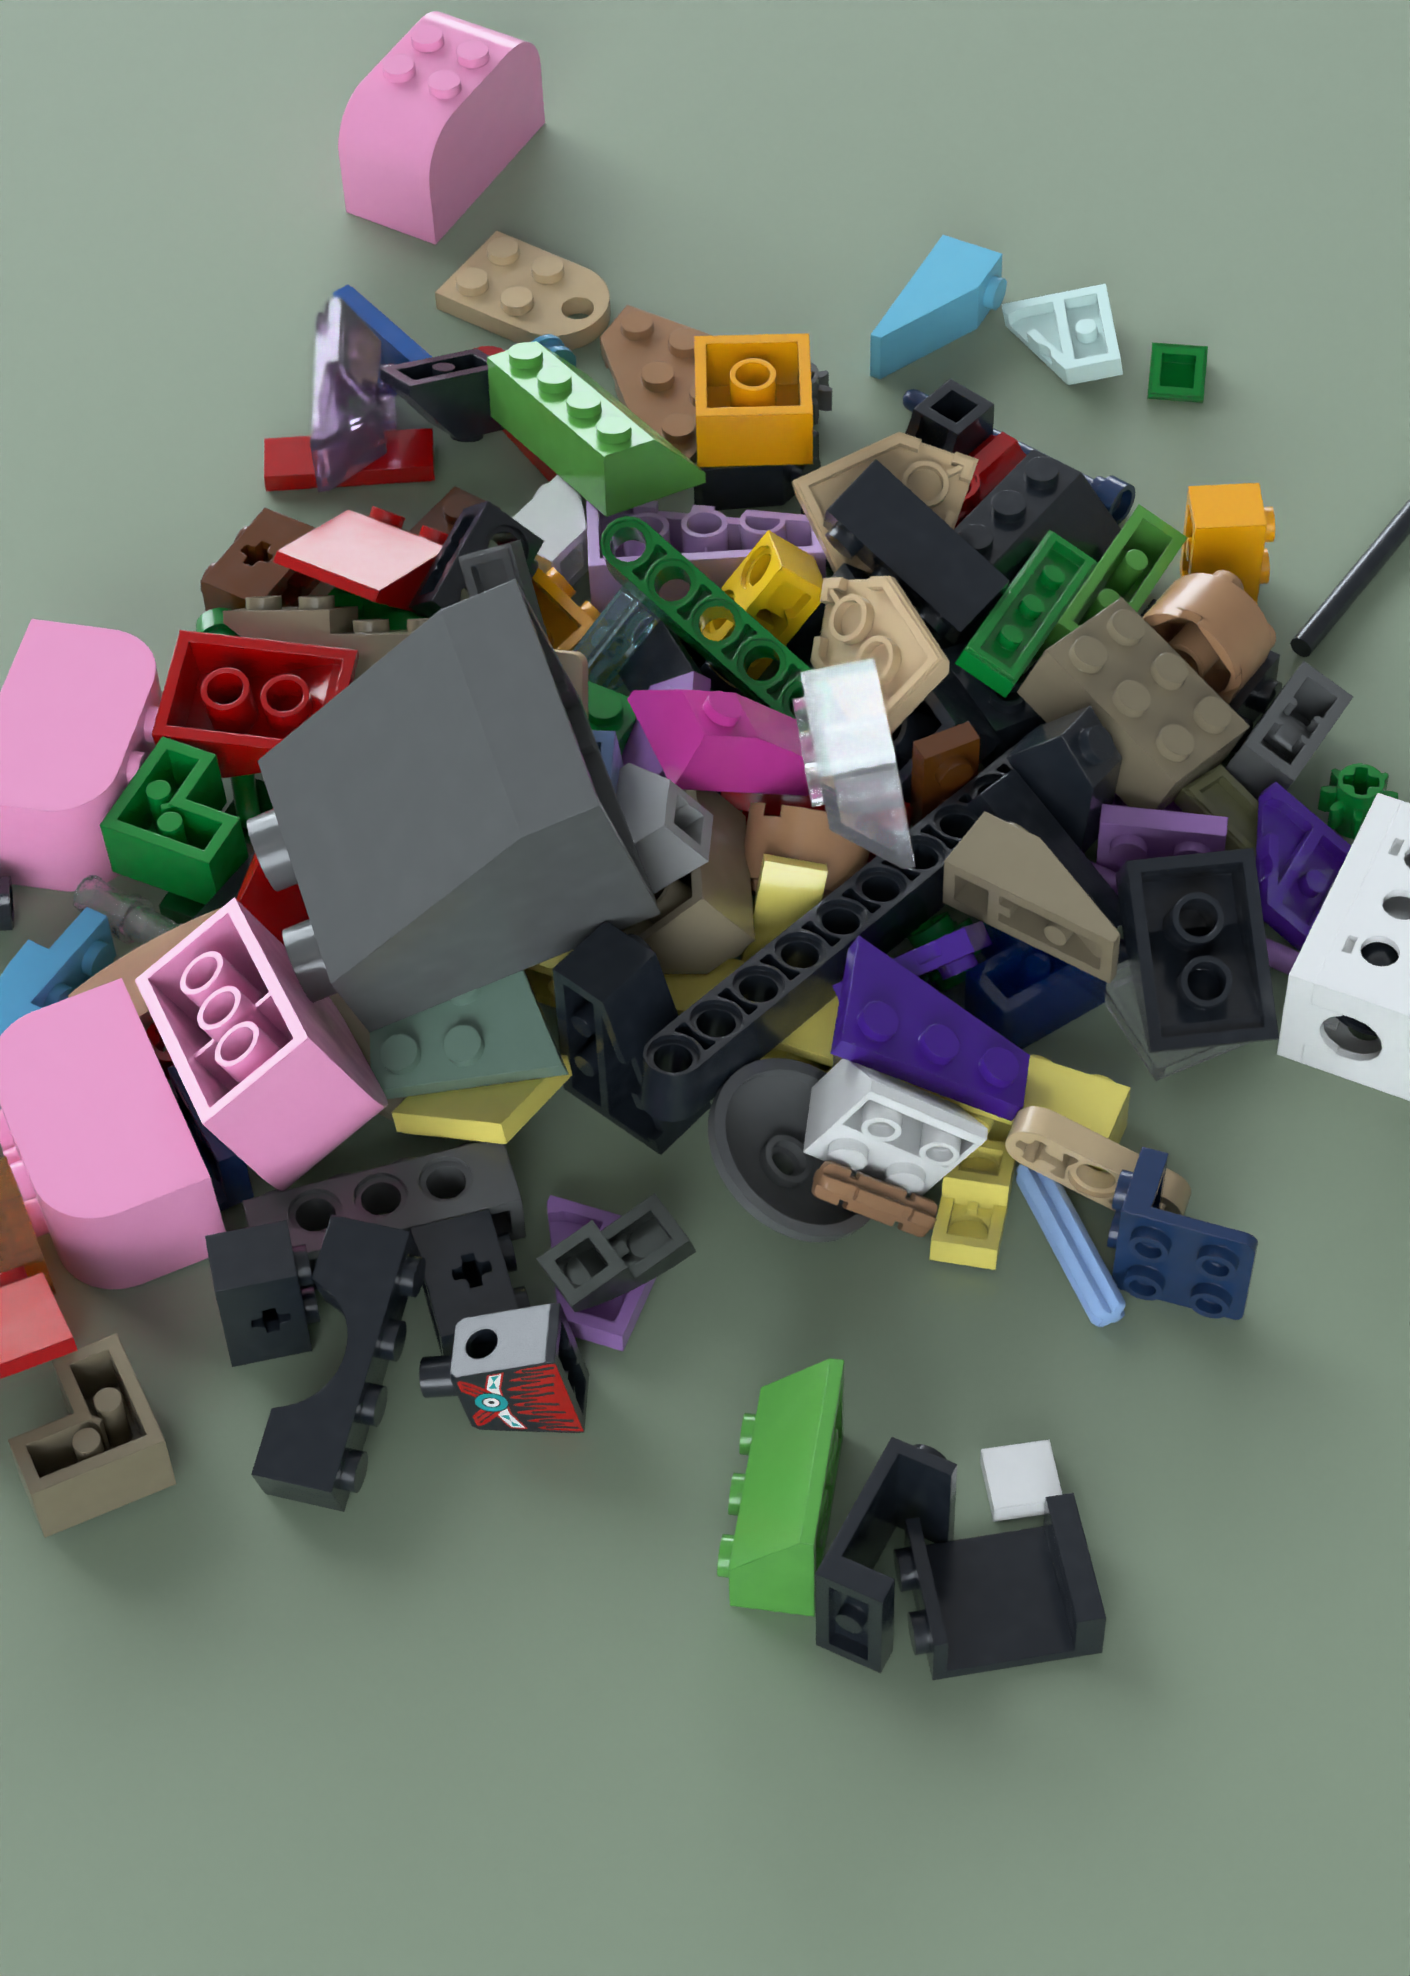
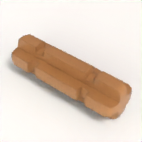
M830 1160L824 1161L814 1173L811 1192L818 1199L834 1205H838L839 1200L844 1201L842 1204L844 1209L893 1227L895 1221L899 1222L897 1226L899 1230L917 1237H924L935 1225L938 1206L931 1199L916 1193H912L910 1198L906 1197L907 1191L905 1189L859 1171L856 1172L855 1177L851 1176V1168Z

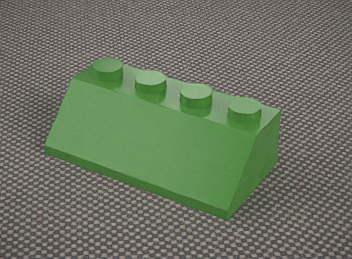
M539 342L517 343L507 351L487 357L491 417L604 516L608 517L706 483V473L590 376Z

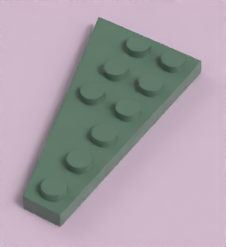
M524 970L370 1032L371 1070L387 1099L569 1075L561 1054L558 1052L551 1036L542 1008L536 1000Z

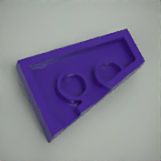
M858 936L847 952L831 1054L1012 1121L1017 1112L1024 1106L1030 1055L861 936Z

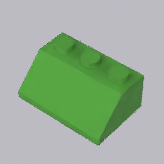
M829 1358L761 1387L756 1414L744 1413L740 1433L739 1454L749 1456L746 1474L733 1473L728 1504V1514L738 1516L735 1535L722 1534L717 1563V1576L729 1578L730 1606L815 1616V1573L825 1555L844 1437V1360Z

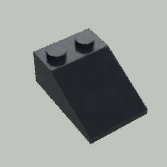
M1254 848L1126 861L1115 876L1123 938L1149 1053L1279 1039Z

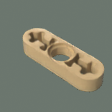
M1037 1106L1025 1107L1017 1112L1005 1142L1009 1155L1020 1164L1113 1211H1116L1112 1209V1203L1122 1169L1134 1172L1139 1157L1138 1153L1061 1114ZM1089 1165L1100 1167L1108 1172L1097 1170ZM1166 1168L1160 1210L1184 1216L1191 1196L1190 1185L1182 1176Z

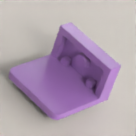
M1115 793L1113 805L1102 804L1096 863L1118 872L1123 864L1129 860L1224 851L1228 817L1184 813L1174 801L1163 810L1128 807Z

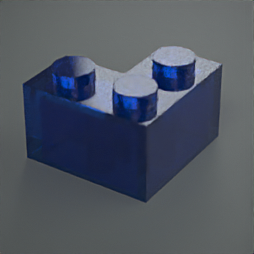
M984 923L993 944L981 949V954L987 960L966 971L964 1009L1020 1049H1024L1105 1003L1107 982Z

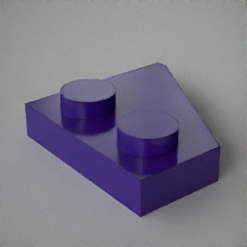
M1274 782L1262 791L1258 799L1256 868L1263 921L1298 951H1301L1351 845L1280 784Z
M980 921L893 958V960L919 978L938 969L942 979L945 980L979 965L974 953L993 943L983 921ZM843 981L833 985L838 1000H840Z

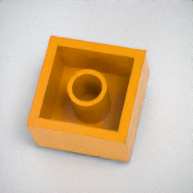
M809 333L694 336L697 466L727 467L813 464V402Z

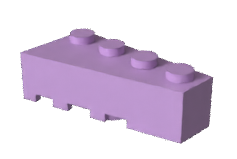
M586 500L591 604L607 621L627 622L636 619L658 618L614 579L608 571L600 545L602 533L609 523L616 518L624 516L637 517L646 522L720 589L768 530L812 555L816 560L822 578H826L825 554L806 515L747 509L740 518L726 517L721 512L716 511L715 506L692 505L690 513L658 511V501H651L606 517ZM626 541L618 547L615 557L621 561H634L642 556L646 546L640 541ZM670 580L661 587L659 596L667 601L680 600L686 596L690 590V585L683 580Z

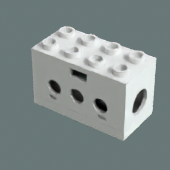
M1377 793L1289 973L1277 1055L1410 1101V803ZM1348 1027L1362 1034L1379 1038L1369 1041L1361 1040L1353 1036Z

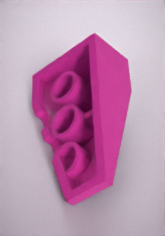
M686 689L632 690L627 699L667 779H670L682 790L800 796H841L860 799H879L884 792L859 746L739 694Z

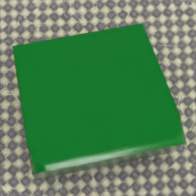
M1152 342L1147 399L1203 403L1208 346Z

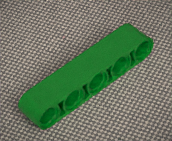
M624 516L616 518L606 526L601 536L600 545L608 571L615 580L750 700L796 720L799 719L791 713L796 702L807 697L820 700L825 706L822 714L815 720L799 721L830 734L835 726L837 716L835 701L831 688L820 676L646 522L637 517ZM635 540L645 544L644 553L634 561H621L615 557L618 547L626 541ZM679 579L689 583L690 590L680 600L667 601L659 596L661 587L670 580ZM714 619H727L735 625L732 634L724 640L713 641L703 635L705 626ZM760 658H771L780 667L776 675L771 679L758 681L747 674L751 663Z

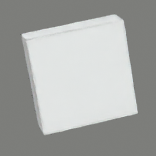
M1050 1439L981 1449L980 1464L993 1522L1044 1515L1045 1498L1062 1495Z

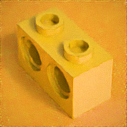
M768 530L721 589L786 646L820 605L823 578L812 555ZM714 619L705 626L703 635L713 641L724 640L732 634L735 625L727 619ZM760 658L755 660L749 666L747 674L749 677L757 680L772 663L773 659Z

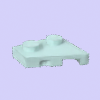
M1106 284L1001 304L1005 326L1067 385L1123 375Z

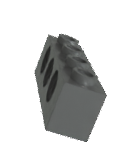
M466 1142L454 1149L418 1158H401L389 1165L353 1174L341 1173L324 1181L284 1191L276 1189L260 1197L242 1201L248 1227L287 1220L292 1246L306 1244L312 1276L331 1214L411 1232V1227L489 1209L496 1234L508 1232L511 1241L526 1237L520 1191L505 1144ZM313 1281L314 1290H318L317 1286Z

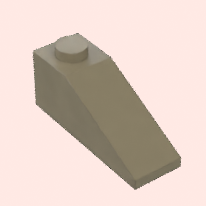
M984 811L944 861L943 903L1110 984L1117 974L1120 933L1040 837L1029 833L1025 828L1016 823L1006 822Z

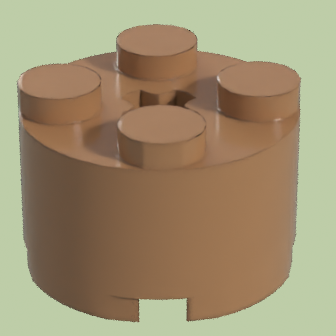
M1218 570L1213 575L1193 573L1180 577L1174 581L1142 617L1227 704L1232 701L1235 695H1237V691L1244 687L1265 662L1276 642L1274 628L1267 622L1256 602L1244 591L1241 580L1233 573L1225 570Z
M750 803L744 837V849L750 872L752 896L756 895L763 854L827 864L828 874L822 900L868 864L874 830L873 823L864 821L860 823L859 828L857 827V831L851 830L853 817L788 805L781 806L780 816H764L766 803Z

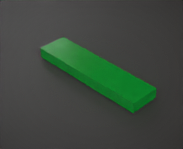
M1049 530L965 647L955 664L1006 698L1098 562L1055 532Z

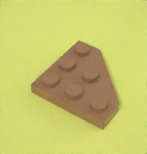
M626 305L600 337L601 356L606 368L610 369L614 379L617 397L623 405L695 464L697 462L694 336L713 335Z

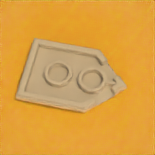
M897 432L793 480L792 485L833 572L835 573L843 563H847L872 573L873 571L856 555L852 559H848L840 554L825 536L828 532L823 526L826 510L877 459L954 529L979 459L959 452L954 454L921 442L922 439Z
M870 576L868 579L848 580L843 577L823 578L820 602L825 604L821 635L814 636L810 662L819 676L831 688L835 702L862 745L870 747L884 742L949 674L950 661L894 577Z

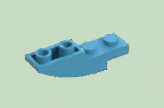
M86 907L49 949L29 939L0 976V1035L12 1023L24 1015L67 999L68 995L81 984L113 963L117 955L106 915Z

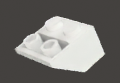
M841 1059L811 1089L803 1152L823 1161L830 1160L849 1167L854 1174L859 1171L903 1188L907 1191L906 1196H911L912 1193L922 1196L987 1140L988 1129L955 1103L889 1075L849 1060Z

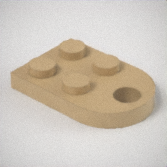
M496 231L435 292L438 310L516 343L532 342L535 338L542 335L553 334L561 339L565 347L574 350L597 339L605 331L611 316L609 290L604 280L598 274L586 267L499 231ZM573 314L589 315L583 319L568 318Z

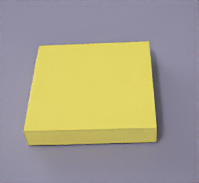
M561 1055L569 1075L408 1096L391 1112L396 1131L404 1134L507 1144L572 1076L568 1056Z

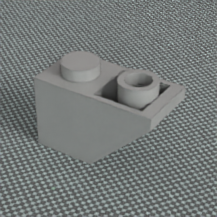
M631 763L621 767L616 795L653 894L709 862L714 815L670 779Z

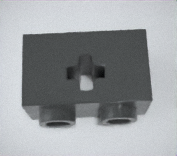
M1303 661L1274 698L1228 762L1225 769L1257 801L1262 791L1274 782H1277L1287 790L1341 716L1353 696Z

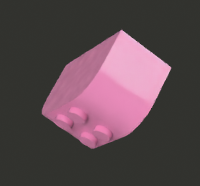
M433 11L423 16L359 83L345 108L339 131L338 151L346 212L436 245L544 125L541 63L536 47L530 42L439 11Z
M38 619L30 620L0 692V877L11 876L12 884L67 892L84 891L106 884L120 875L112 871L100 824L156 746L151 734L162 697L153 653L143 641L134 635L114 629Z
M235 897L135 979L202 1124L260 1177L276 1189L286 1190L387 1107L388 1101L380 1084L332 1000L327 997L312 1003L308 999L295 975L285 946Z
M122 978L28 1013L12 1023L0 1035V1145L13 1181L23 1198V1204L36 1237L50 1234L57 1254L66 1270L81 1282L93 1287L126 1289L144 1284L209 1258L205 1236L226 1232L211 1177Z

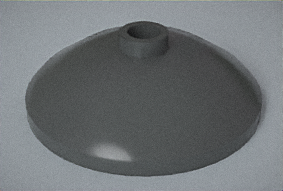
M768 1058L754 1061L738 1069L725 1081L717 1091L710 1107L708 1140L711 1155L721 1179L734 1198L747 1212L765 1226L787 1237L800 1241L823 1243L840 1240L852 1235L862 1228L870 1218L844 1209L842 1206L844 1201L839 1200L838 1205H834L816 1198L811 1192L814 1182L813 1176L824 1161L803 1152L811 1089L827 1073L810 1064L786 1058Z

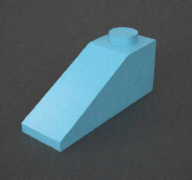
M942 235L871 333L870 376L882 379L976 330L991 309L997 310L1004 299L1007 281L1001 277L1002 253Z

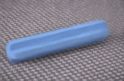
M1019 1164L1016 1170L1018 1173L1016 1182L1089 1320L1097 1327H1104L1110 1323L1120 1321L1125 1315L1124 1308L1126 1302L1063 1185Z

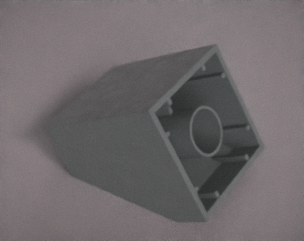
M516 579L439 610L258 760L273 809L247 819L249 837L261 868L273 889L279 892L298 884L309 916L308 920L282 931L284 945L292 968L303 991L312 1003L338 993L369 1032L574 950L604 921L623 930L661 914L581 699Z

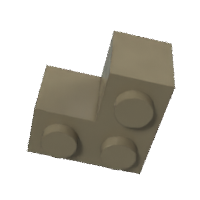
M117 1333L78 1348V1351L53 1359V1367L69 1415L8 1439L22 1485L45 1538L176 1485L165 1439Z

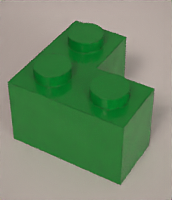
M162 736L100 824L111 868L114 873L206 905L249 858L240 818L221 811L226 805L227 799L216 754Z

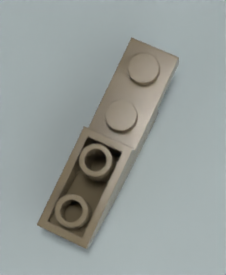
M334 595L299 596V607H282V596L245 597L246 608L223 611V623L241 637L358 650L359 660L354 681L430 619H408L407 630H390L389 619L358 620V606H335Z

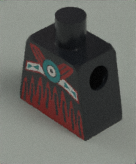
M550 1303L462 1318L455 1326L452 1355L425 1356L420 1361L419 1381L423 1396L425 1398L458 1396L472 1427L479 1430L584 1433L589 1372L560 1303Z

